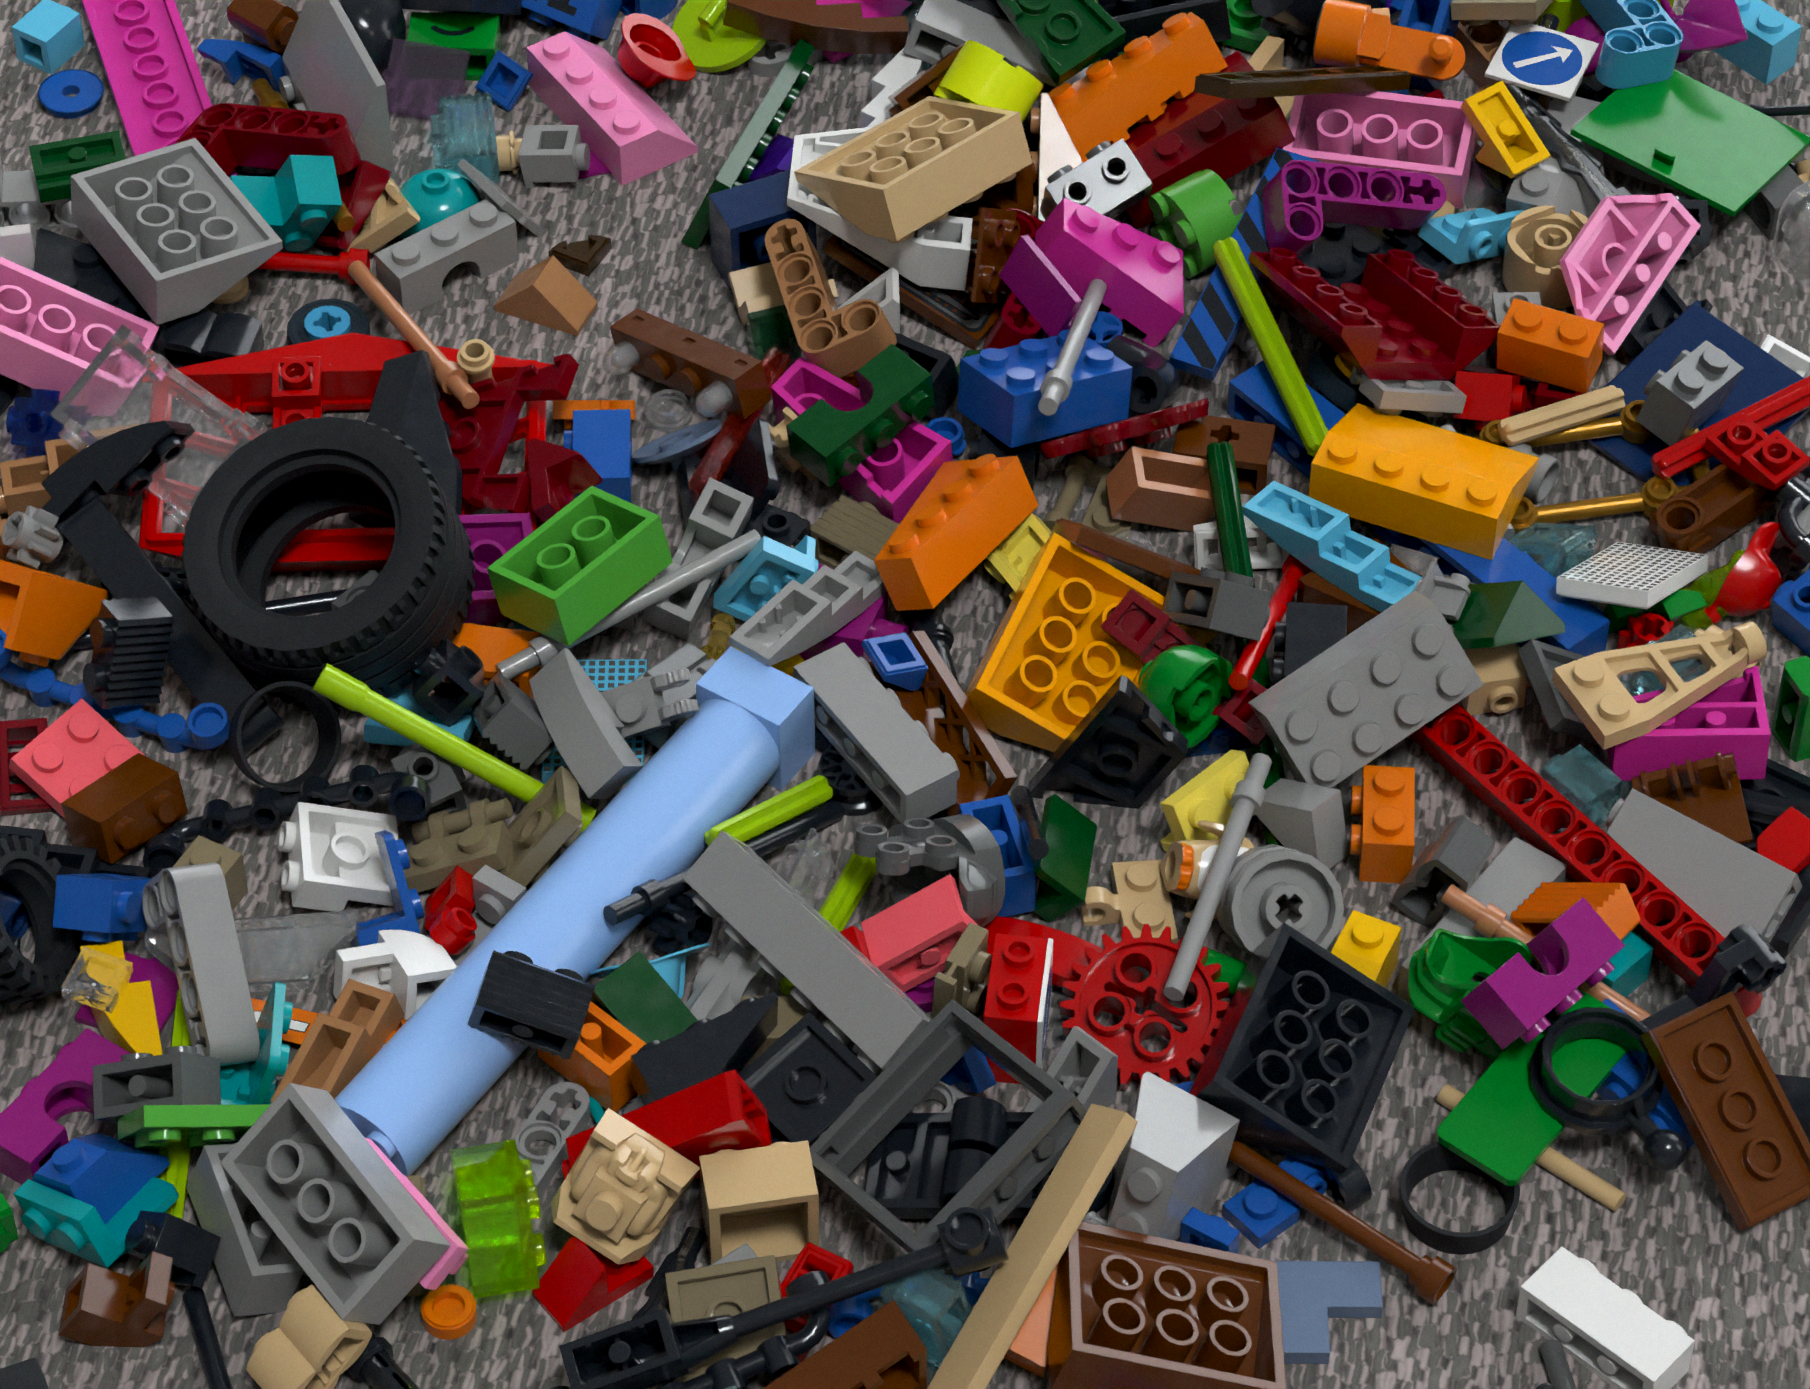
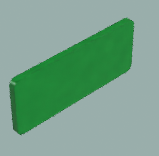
M1577 987L1583 994V997L1563 1014L1584 1007H1610ZM1545 1031L1541 1032L1527 1045L1520 1037L1508 1045L1437 1128L1436 1139L1441 1145L1507 1186L1517 1185L1566 1128L1542 1110L1530 1088L1529 1064L1537 1043L1547 1034ZM1582 1037L1565 1043L1554 1053L1552 1057L1553 1071L1559 1081L1571 1091L1591 1098L1628 1050L1621 1044L1602 1037Z

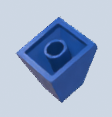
M93 1133L73 1138L69 1143L58 1148L53 1153L52 1158L34 1174L32 1181L95 1206L103 1222L106 1224L153 1176L157 1177L170 1163L164 1155L150 1150L135 1149L133 1144L101 1133Z

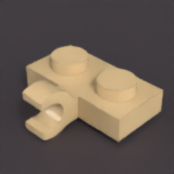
M1162 860L1112 862L1110 877L1113 893L1104 887H1087L1085 906H1081L1080 909L1083 926L1119 923L1121 933L1122 927L1127 926L1133 938L1141 937L1144 924H1149L1152 938H1159L1162 931L1168 926L1171 927V940L1177 944L1178 936L1169 891L1165 888L1160 870Z

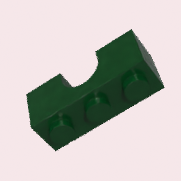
M893 344L889 345L857 370L860 398L865 404L864 407L854 411H841L835 409L821 398L786 425L790 456L829 487L843 476L852 474L862 461L879 448L888 446L899 432L913 421L925 417L931 407L935 405L932 374Z

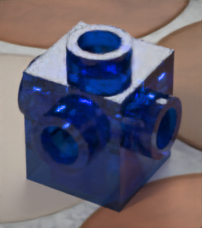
M31 388L30 397H15L14 406L11 405L9 407L6 418L7 432L12 434L11 444L26 446V455H47L45 441L81 435L84 402L59 400L60 391Z

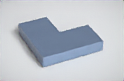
M1275 1261L1277 1262L1285 1364H1329L1328 1318L1382 1317L1380 1262Z

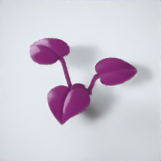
M1659 0L1662 8L1683 34L1676 63L1686 61L1696 52L1715 50L1748 40V35L1735 0H1690L1684 8L1683 15H1676L1668 0ZM1587 15L1575 21L1564 31L1565 34L1599 43V47L1583 77L1595 74L1605 37L1604 31L1592 16Z

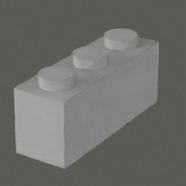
M237 1143L206 1145L203 1147L188 1182L187 1190L201 1228L221 1237L213 1261L233 1315L236 1317L285 1311L304 1270L220 1162Z

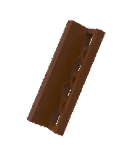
M913 631L909 637L928 666L924 681L918 691H910L883 681L873 663L868 662L875 678L885 689L890 688L896 693L902 708L914 721L919 720L925 726L931 741L942 753H949L955 760L960 777L957 780L956 804L945 809L949 816L959 814V804L1008 794L1018 776L925 631ZM939 688L946 697L947 717L940 708ZM962 725H964L969 733L970 753L963 744ZM986 762L997 777L992 787L987 782Z

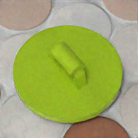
M688 0L678 12L672 30L682 42L685 52L695 66V69L700 72H721L737 67L752 58L765 45L768 39L723 25L722 17L725 0Z

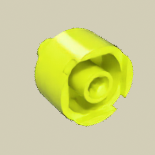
M968 40L958 52L933 95L944 99L1020 112L1023 123L1037 100L1043 84L1019 65L1015 68L1004 61L1005 56L978 42Z

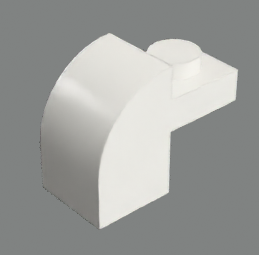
M405 930L378 931L377 944L336 950L333 994L338 999L348 979L394 993L405 1014L403 1018L407 1020L457 966L440 944H437L433 939L425 935Z

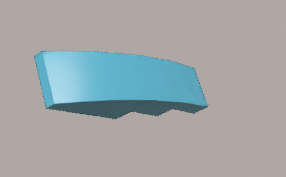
M1274 480L1242 506L1243 514L1280 547L1328 582L1381 613L1413 592L1418 581L1423 578L1391 563L1389 547L1352 531L1349 514Z

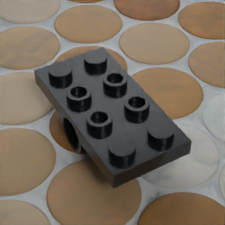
M968 1096L955 1101L952 1113H908L872 1150L865 1191L897 1219H933L1034 1112H1007L1001 1103L993 1099ZM1055 1166L1006 1218H1026Z

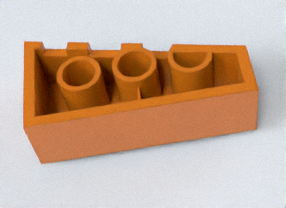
M1192 12L1176 14L1162 24L1163 29L1149 38L1142 36L1134 39L1124 47L1125 52L1111 61L1106 59L1093 64L1086 70L1087 76L1072 85L1071 83L1062 84L1048 93L1083 163L1088 160L1086 154L1095 146L1104 141H1109L1112 145L1122 138L1126 141L1130 138L1128 131L1129 127L1133 124L1145 121L1152 122L1162 115L1167 108L1166 100L1170 97L1182 99L1193 92L1196 76L1204 73H1219L1228 66L1203 19Z
M986 454L972 460L948 461L941 465L873 560L896 611L934 609L1039 506L1018 456L996 457L995 454Z

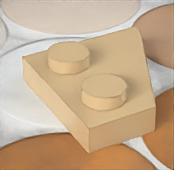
M391 177L347 250H343V252H349L350 248L369 249L370 253H376L387 242L420 222V216L402 195L400 188Z

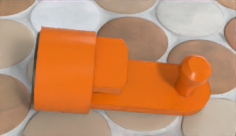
M1326 0L1321 8L1313 44V58L1316 64L1331 67L1380 65L1408 71L1412 76L1437 81L1451 80L1458 76L1464 68L1466 60L1464 48L1457 39L1451 36L1391 25L1389 16L1371 13V5L1346 0Z

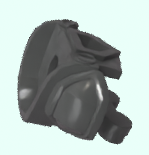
M963 813L934 819L933 821L926 818H909L901 824L893 825L889 829V837H887V828L881 825L864 824L856 828V837L854 838L855 854L862 857L876 858L877 872L893 876L905 888L889 892L891 905L949 874L952 876V870L957 869L959 878L957 888L963 909L980 927L991 922L1001 910L1005 897V873L1000 847L989 829L974 816Z

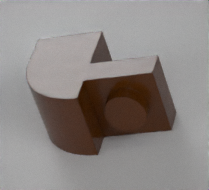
M152 1251L130 1276L88 1263L66 1288L58 1335L90 1346L144 1348L159 1341L163 1337L166 1312L175 1291V1283L169 1280L173 1258Z

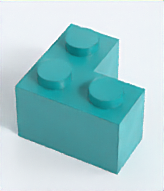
M289 155L275 177L230 176L231 181L283 241V247L288 251H302L312 247L342 206L333 156Z

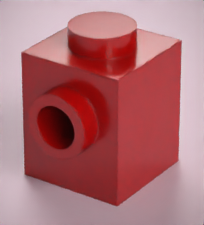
M1456 371L1455 386L1467 395L1463 413H1453L1452 418L1475 420L1474 429L1482 430L1491 421L1502 420L1524 413L1527 389L1526 386L1520 385L1521 376Z

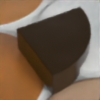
M588 235V240L567 244V240L555 245L548 252L549 257L554 255L566 269L589 277L612 249L611 238Z

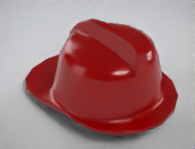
M633 13L625 16L621 23L622 39L617 55L620 66L643 88L653 87L666 81L668 78L685 82L694 79L697 73L695 66L685 52L678 35L668 25L646 14Z

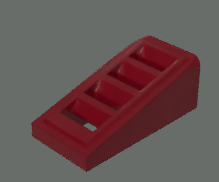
M361 160L353 170L337 175L341 199L354 218L355 225L351 230L342 232L337 228L332 219L314 245L322 248L347 250L383 192L392 172L369 161Z
M47 718L0 721L1 816L53 812L52 807L42 798L11 800V794L32 793L35 791L26 783L11 784L12 778L19 777L9 769L11 758L18 753H10V748L25 747L48 727Z

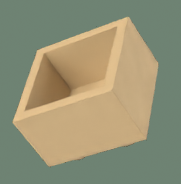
M808 1140L793 1143L776 1142L769 1146L743 1150L725 1149L714 1154L699 1156L702 1219L710 1264L715 1263L746 1243L756 1253L757 1257L775 1255L777 1262L796 1259L808 1242L820 1247L819 1194Z

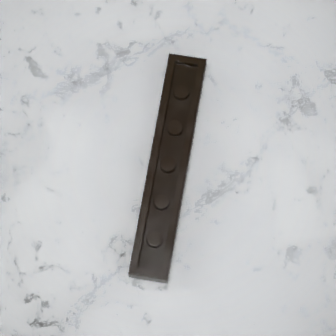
M1380 65L1204 73L1196 76L1194 92L1224 99H1246L1408 90L1411 74L1408 71Z

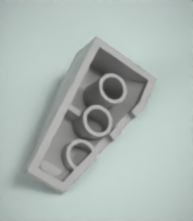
M1574 96L1570 102L1554 98L1548 112L1562 124L1561 129L1570 135L1571 129L1601 102ZM1538 128L1537 132H1539V133L1545 135V134ZM1570 135L1601 163L1599 171L1604 176L1603 151ZM1559 148L1565 160L1582 170L1605 196V189L1581 167V159ZM1551 155L1549 159L1514 177L1506 198V213L1517 210L1525 211L1529 208L1546 205L1555 206V213L1570 215L1571 209L1589 219L1599 203L1582 178L1578 175L1562 172L1557 158Z

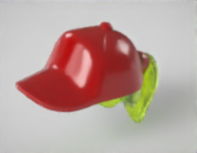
M1776 522L1763 524L1754 533L1746 550H1737L1726 565L1700 576L1689 589L1680 588L1679 590L1701 592L1707 604L1701 611L1681 617L1682 620L1695 629L1707 630L1709 626L1719 623L1727 615L1746 617L1761 609H1768L1771 598L1782 583L1781 573L1770 558V552L1780 533L1779 524Z

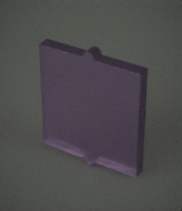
M394 38L388 69L382 72L386 84L388 112L456 124L462 93H466L468 87L465 85V79L471 53L464 50Z

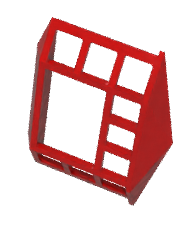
M352 332L179 368H165L159 372L139 375V383L152 387L149 423L165 420L171 421L173 395L232 414L230 444L197 434H192L184 442V451L224 463L237 449L245 445L247 415L273 413L271 398L273 357H321L323 417V412L370 411L384 362L416 351L404 340ZM436 346L449 361L458 363L457 353L459 349ZM495 355L494 365L491 368L494 381L497 383L513 378L519 368L533 364L537 369L553 364ZM438 385L440 394L445 393ZM526 401V417L517 420L515 430L509 441V444L525 438V471L517 474L526 473L529 476L526 442L534 438L546 442L547 401ZM164 463L152 475L153 480L151 484L143 491L139 546L142 549L181 561V553L184 550L182 540L185 532L161 533L164 500L192 508L201 491L167 481V463ZM530 497L525 513H530L532 531H534L543 522L533 512L532 498ZM462 501V515H471L473 512L482 509ZM395 527L305 529L283 549L275 561L271 572L383 569L392 550Z

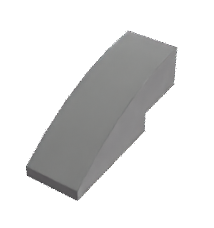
M563 648L529 680L534 699L548 732L571 773L589 799H608L643 767L619 733L624 728V725L569 649Z

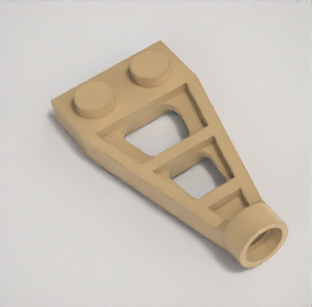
M1749 621L1719 634L1597 652L1554 668L1552 682L1601 748L1605 750L1650 733L1746 670L1747 665L1765 659L1767 646L1760 628L1754 622ZM1698 658L1708 672L1689 682H1683L1670 665V662ZM1650 671L1660 681L1665 691L1649 702L1637 703L1618 677L1627 673Z

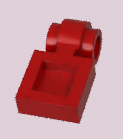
M458 865L426 899L425 928L430 932L428 937L437 944H440L450 957L460 955L475 939L474 931L477 929V923L471 915L475 905V900L473 899V875Z

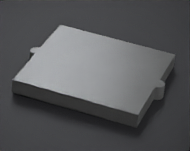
M464 158L460 160L457 165L504 211L539 237L545 232L498 185Z

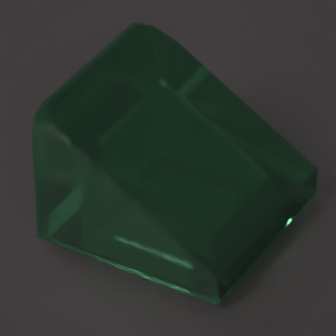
M785 304L747 314V346L752 356L762 361L763 367L801 356V348L798 345Z

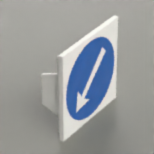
M1535 24L1511 25L1489 64L1484 77L1503 81L1510 85L1515 84L1520 88L1570 102L1583 80L1584 73L1596 53L1599 43Z

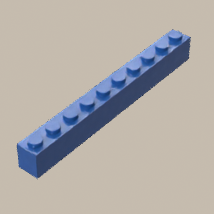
M1263 360L1229 381L1227 414L1233 419L1276 425L1274 451L1310 479L1311 463L1314 457L1307 453ZM1306 384L1329 431L1346 414L1334 406L1325 395L1319 394ZM1364 522L1426 572L1431 561L1437 563L1445 578L1450 579L1452 573H1459L1470 580L1469 585L1523 580L1565 624L1566 633L1534 640L1583 656H1589L1606 650L1610 620L1598 608L1589 605L1584 600L1561 597L1559 594H1556L1557 578L1534 562L1529 554L1520 551L1505 538H1502L1493 559L1489 560ZM1529 640L1516 644L1523 647Z

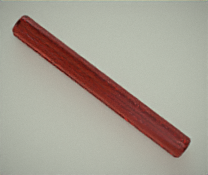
M775 347L768 349L762 359L770 395L772 394L771 386L783 375L790 363L789 355L781 353ZM764 406L745 419L731 413L729 414L721 431L715 437L689 481L691 491H697L701 495L709 478L720 481Z

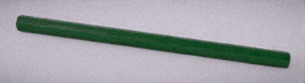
M1227 441L1221 443L1212 442L1207 446L1206 459L1223 569L1225 573L1227 571L1253 578L1233 446ZM1234 637L1237 659H1239L1249 639ZM1264 653L1252 679L1264 688L1269 689L1271 685L1266 653ZM1267 736L1259 747L1251 743L1252 755L1263 753L1272 760L1263 788L1266 790L1279 779H1285L1282 757L1270 737ZM1263 823L1266 845L1283 846Z

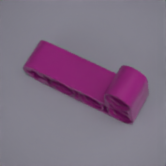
M1291 160L1277 172L1263 189L1267 243L1269 248H1286L1294 251L1297 257H1299L1320 236L1323 231V221L1416 230L1442 208L1446 202V190L1438 178L1427 173Z

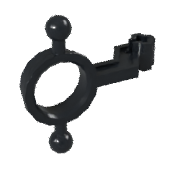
M1741 924L1731 930L1728 936L1717 945L1716 948L1719 952L1715 953V956L1687 995L1640 1022L1628 1014L1610 1008L1584 1007L1560 1016L1552 1009L1545 1015L1551 1025L1544 1030L1547 1034L1537 1043L1529 1064L1530 1088L1545 1113L1563 1127L1586 1135H1617L1632 1129L1644 1142V1157L1650 1166L1665 1172L1677 1169L1686 1157V1144L1681 1135L1674 1130L1660 1129L1649 1117L1656 1110L1663 1091L1664 1081L1640 1035L1731 991L1735 995L1742 986L1748 992L1755 991L1757 994L1765 991L1772 986L1779 975L1784 973L1786 961L1752 925L1747 927L1745 924ZM1582 1037H1602L1621 1044L1634 1054L1643 1069L1644 1082L1630 1096L1618 1100H1593L1574 1093L1559 1081L1553 1071L1552 1057L1567 1042Z

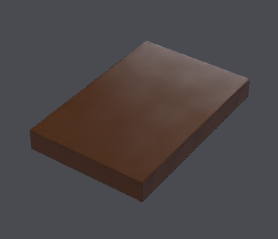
M1063 518L1056 520L1051 533L1052 535L1055 532L1075 545L1168 581L1172 571L1194 575L1200 574V570Z

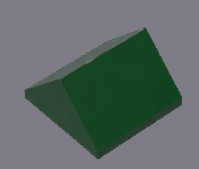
M1523 580L1470 584L1468 587L1471 593L1459 620L1445 619L1449 625H1452L1453 633L1463 649L1498 647L1566 633L1564 622Z

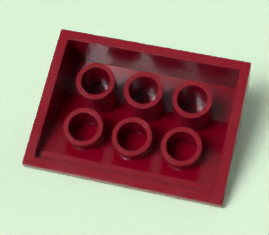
M1236 51L1224 58L1228 66L1219 73L1255 70L1242 54ZM1193 91L1185 98L1174 99L1172 96L1166 100L1167 108L1164 110L1165 112L1152 122L1145 121L1133 124L1129 127L1128 131L1130 138L1125 142L1153 183L1151 196L1200 170L1210 169L1225 181L1274 153L1276 148L1281 149L1295 141V138L1280 105L1274 97L1224 99ZM1148 197L1125 211L1136 229L1143 228L1155 221L1148 204Z

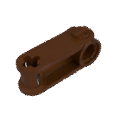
M1721 463L1672 498L1665 500L1650 515L1649 530L1657 537L1659 548L1703 554L1778 502L1780 499L1776 496L1789 481L1776 490H1772L1750 481L1724 463Z

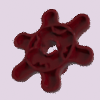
M1206 398L1094 427L1038 444L1039 449L1046 459L1085 450L1088 459L1126 450V439L1131 438L1133 447L1173 437L1170 427L1207 416L1209 401Z

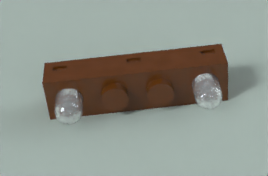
M638 308L610 326L615 346L605 353L602 363L605 371L612 376H621L632 370L658 383L665 384L696 398L697 410L706 417L716 416L724 410L745 419L772 400L763 364L759 359Z

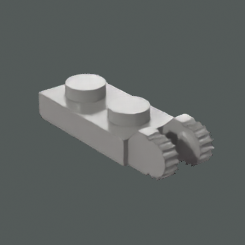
M687 668L658 676H648L600 692L624 725V728L619 732L624 740L670 726V721L699 712L697 699H682L666 706L662 691L683 686L692 680L690 671Z

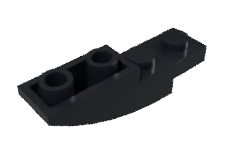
M165 420L123 429L96 441L60 465L41 483L52 497L42 509L59 517L54 526L58 528L59 525L95 495L106 504L109 500L108 494L131 497L141 493L151 484L153 480L152 475L164 463L172 461L182 453L185 448L184 442L195 432V429L188 423ZM65 536L63 539V545L69 542Z

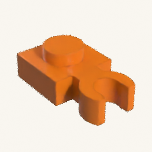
M634 400L553 401V420H564V429H573V410L630 409L631 420H636V405Z

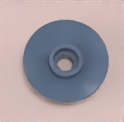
M710 420L666 434L636 450L632 454L633 461L647 465L671 463L673 471H677L684 456L699 459L697 451L705 447L717 436L723 428L719 420Z

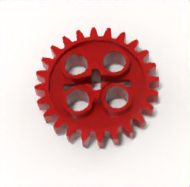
M1144 924L1141 937L1133 938L1127 926L1122 927V941L1115 943L1106 933L1103 934V951L1100 953L1094 948L1086 946L1084 951L1088 966L1073 962L1071 964V972L1078 981L1063 982V993L1072 998L1060 1002V1014L1072 1017L1062 1023L1063 1035L1068 1036L1073 1026H1079L1118 1056L1117 1075L1120 1076L1121 1091H1126L1132 1080L1140 1082L1142 1075L1147 1071L1169 1083L1170 1077L1177 1075L1183 1083L1189 1082V1067L1192 1065L1200 1070L1205 1060L1203 1053H1208L1214 1040L1213 1036L1216 1035L1222 1022L1220 1018H1224L1230 1004L1221 1000L1229 995V983L1215 982L1221 976L1220 963L1204 966L1208 959V948H1202L1186 990L1187 993L1192 994L1196 998V1001L1187 1008H1177L1169 1003L1168 998L1163 994V990L1184 937L1177 944L1172 942L1171 927L1166 926L1159 938H1152L1149 924ZM1136 966L1143 967L1150 972V976L1140 983L1127 981L1123 977V973L1127 969ZM1112 985L1119 990L1120 994L1112 991L1107 992L1105 987ZM1149 1002L1155 1004V1012L1146 1010L1143 1015L1137 1014L1136 1006L1145 1008ZM1113 1009L1123 1015L1120 1023L1114 1026H1104L1096 1021L1099 1013L1105 1010ZM1172 1024L1185 1026L1187 1031L1180 1033L1173 1028ZM1151 1035H1160L1169 1041V1045L1160 1052L1148 1051L1142 1047L1141 1043L1146 1037Z

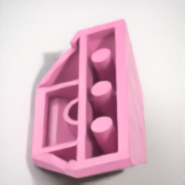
M1672 193L1620 195L1603 198L1559 261L1576 316L1604 323L1603 350L1608 356L1616 353L1701 226Z

